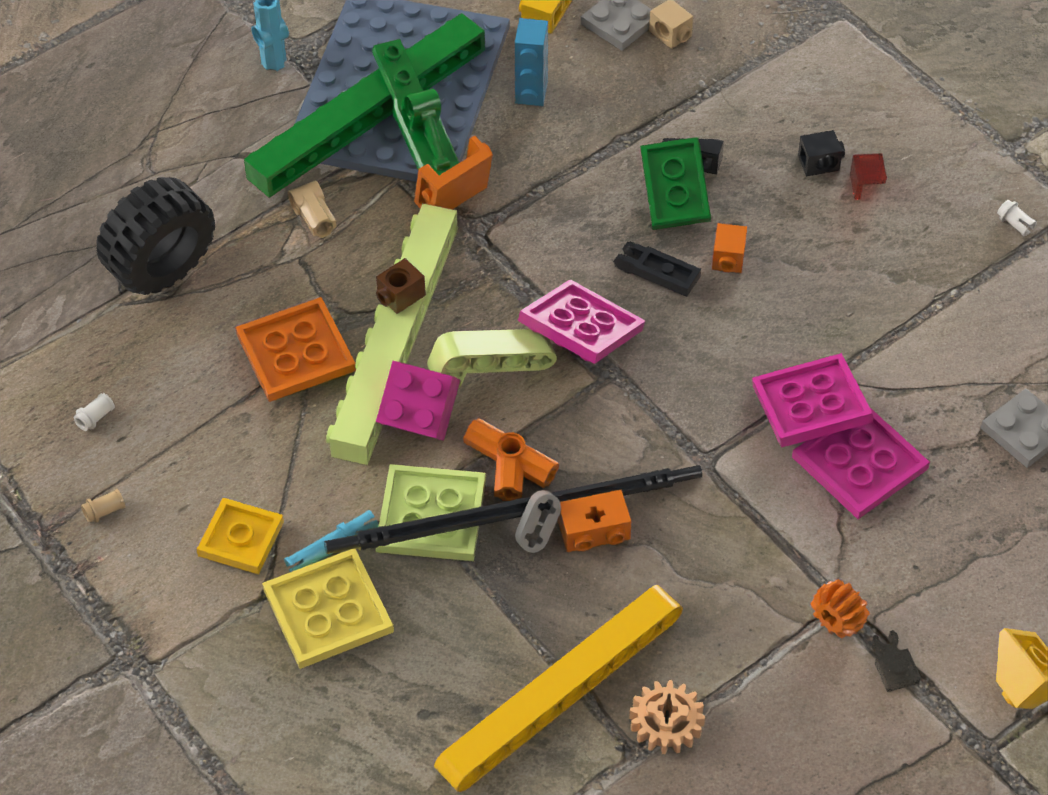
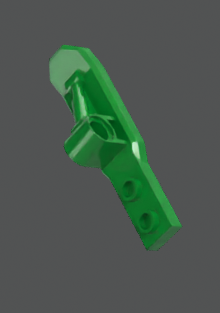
M400 39L373 45V56L393 99L394 117L417 169L429 164L438 175H441L460 162L440 119L441 101L437 91L433 88L423 91Z

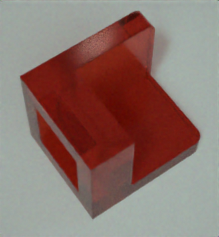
M882 153L853 155L850 178L854 199H861L863 185L886 183L887 176Z

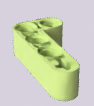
M530 329L452 331L438 337L427 361V366L431 371L460 379V388L467 373L545 370L554 365L557 356L550 339Z

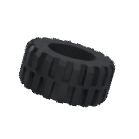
M158 177L157 180H148L144 182L143 186H137L132 189L127 197L123 196L117 202L118 205L114 210H110L107 214L108 219L102 223L99 229L100 235L97 236L96 240L98 259L132 293L149 295L150 293H158L163 288H170L175 285L178 279L182 280L188 275L187 272L191 268L197 266L198 260L206 254L208 244L212 243L213 231H215V219L212 209L185 182L172 177Z

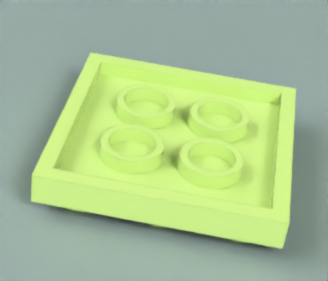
M390 464L379 527L482 507L486 473ZM479 526L392 543L386 546H378L376 552L474 561Z

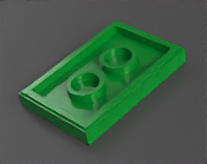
M694 137L641 145L640 150L652 230L711 222L699 138Z

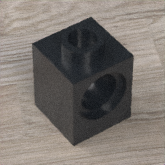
M834 130L800 136L798 157L806 177L840 171L841 159L845 157V148L843 142L838 141Z

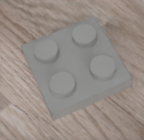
M601 0L581 16V25L623 51L649 30L650 11L652 9L638 0Z
M1024 389L982 421L981 429L1026 468L1048 453V406L1028 389Z

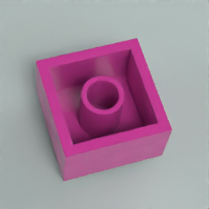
M392 360L376 422L444 441L460 379Z

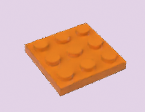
M322 297L235 327L236 335L269 402L356 371V363Z

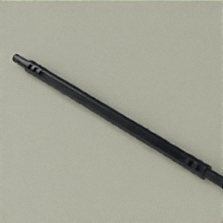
M700 465L672 471L669 468H665L659 471L655 470L649 473H641L640 475L551 493L560 502L616 490H622L623 496L673 487L674 483L702 478L703 474ZM531 497L389 526H380L379 528H370L364 531H356V535L324 541L326 554L355 548L362 551L368 548L372 549L392 543L522 517ZM548 502L540 503L538 508L541 511L544 509L549 510L551 505Z

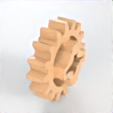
M672 680L668 681L667 687H662L658 681H655L654 690L651 691L644 686L642 688V697L634 696L633 707L630 708L629 719H631V731L638 732L637 741L639 743L645 740L649 741L648 750L652 751L657 745L661 747L662 754H666L668 747H673L676 753H680L681 744L691 748L693 746V737L700 739L701 727L705 723V715H703L704 704L703 702L696 703L697 693L695 691L689 694L685 693V684L676 689L673 688ZM669 710V717L671 718H669L668 724H665L664 716H666V711Z

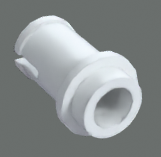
M1005 201L997 212L1000 215L1001 221H1007L1023 236H1027L1030 233L1028 228L1022 224L1023 222L1032 230L1037 224V221L1029 217L1018 207L1016 201Z
M100 393L85 408H78L76 410L74 421L83 431L92 430L96 427V422L112 411L115 405L108 395Z

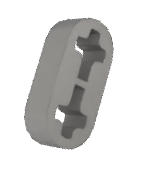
M541 490L534 493L529 499L518 524L515 538L517 543L527 552H539L545 547L559 517L561 504L558 498L551 492ZM548 502L551 505L549 510L544 509L541 511L538 508L540 503ZM535 532L538 535L536 540L531 539L528 541L525 538L527 533L532 534Z

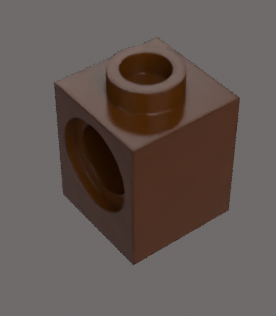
M406 258L376 276V296L383 306H389L396 314L426 296L425 276Z

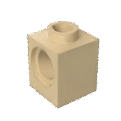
M667 0L650 11L649 32L669 48L673 49L680 43L686 42L692 36L693 15L675 1Z

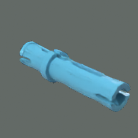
M367 510L346 524L342 522L336 525V530L293 555L284 558V562L288 567L300 561L299 564L289 569L290 572L319 562L331 555L326 554L324 541L356 535V531L378 528V521H371L364 525L365 522L375 517L370 510Z

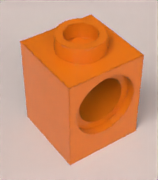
M717 223L712 270L742 273L747 226Z

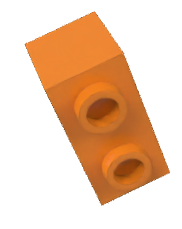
M622 490L560 502L561 511L558 517V524L567 552L587 551L592 547L606 544L616 545L631 539L632 521Z

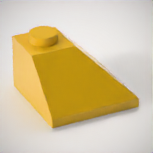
M1004 628L999 633L996 682L1003 690V698L1015 708L1034 709L1048 701V647L1036 632Z

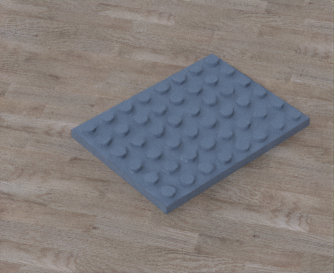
M346 0L295 123L315 112L320 106H324L341 92L358 83L363 77H367L379 69L372 53L373 45L400 39L404 49L410 48L426 35L443 26L448 20H452L462 13L485 30V51L430 88L435 89L441 101L440 119L459 162H462L510 27V19L406 0ZM394 114L320 163L417 182L418 169Z

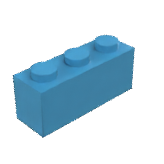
M519 18L515 38V104L543 106L548 84V21Z

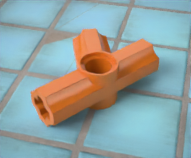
M480 418L474 419L463 437L465 444L496 461L494 496L502 501L522 498L523 477L545 488L554 480L559 469L558 462L526 445L521 435L514 432L505 433ZM513 451V452H516V453H515V454H507L506 452Z

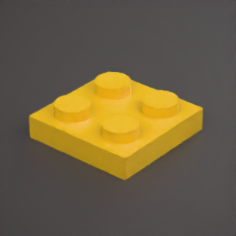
M222 498L197 547L198 557L259 574L284 523L283 515Z

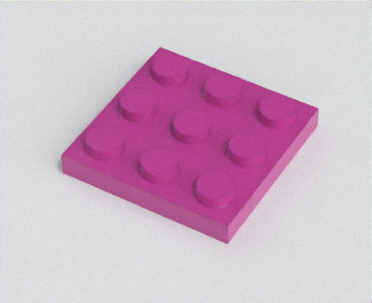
M571 279L522 309L518 318L520 323L529 327L533 332L542 334L554 341L556 345L567 348L579 355L581 359L593 364L643 331L645 320Z
M842 353L752 378L753 388L781 448L873 423V413Z
M872 409L873 423L807 440L793 449L792 458L857 519L863 517L927 471L930 464L919 451Z

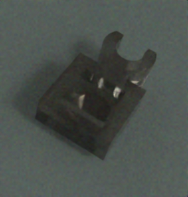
M894 630L889 632L888 640L890 644L881 643L878 635H873L872 649L879 655L876 657L875 666L886 691L890 692L919 684L921 676L909 650L899 651L897 648L899 643L897 633Z

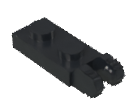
M627 241L622 248L624 255L618 254L613 261L615 267L623 270L625 273H633L686 297L701 277V268L649 246L644 247L631 241Z

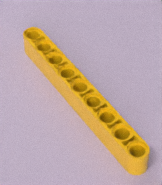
M659 585L649 588L444 750L435 761L434 768L457 792L467 790L672 626L682 614L683 607Z

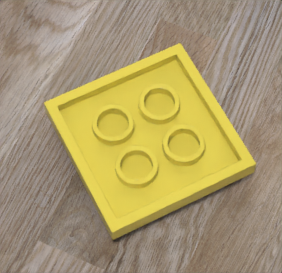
M356 549L347 550L262 583L266 597L299 669L394 632V627Z

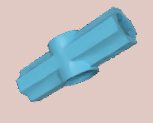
M255 0L253 5L256 25L251 27L252 35L259 46L261 64L266 70L273 69L277 71L285 67L284 62L287 58L284 39L289 37L287 25L281 17L280 1Z

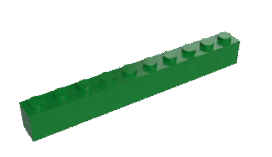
M461 13L452 20H448L443 26L426 35L410 48L405 49L423 91L430 89L485 51V30ZM377 69L367 77H363L358 83L341 92L324 106H320L315 112L296 122L291 128L279 136H275L258 150L250 153L244 159L247 180L270 198L392 115L393 99L380 69Z

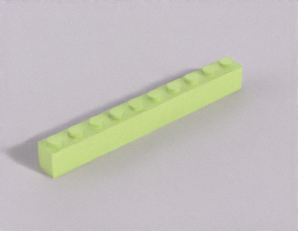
M422 203L418 215H413L410 226L411 234L409 237L405 236L402 244L401 259H396L394 265L406 258L425 276L426 296L398 314L389 306L385 307L378 304L374 316V327L368 328L366 333L364 352L360 351L357 355L356 372L354 376L350 375L348 378L345 400H340L338 403L335 425H330L327 431L326 443L330 444L331 457L368 465L383 424L377 423L376 419L392 360L407 364L458 230L457 210Z

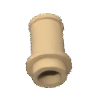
M116 489L92 501L90 498L86 499V503L82 504L81 508L88 523L92 521L97 523L99 518L119 509H124L125 502L120 491Z

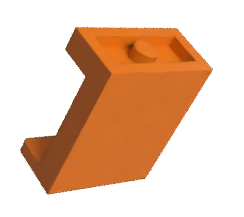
M473 136L469 139L466 159L441 175H438L429 164L419 168L414 200L417 206L421 208L423 203L453 210L486 189L493 157L489 146L481 142L476 136Z

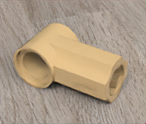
M315 180L288 191V198L293 211L297 216H302L312 235L319 236L320 238L330 235L333 229L336 228V220L325 203V197L319 183Z

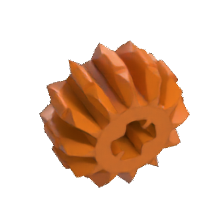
M839 579L822 585L810 603L811 607L815 610L813 615L820 620L821 626H825L830 634L835 633L841 639L845 636L851 637L854 633L856 634L867 622L866 619L870 613L866 608L867 601L859 596L860 591L856 592L850 583L844 584Z

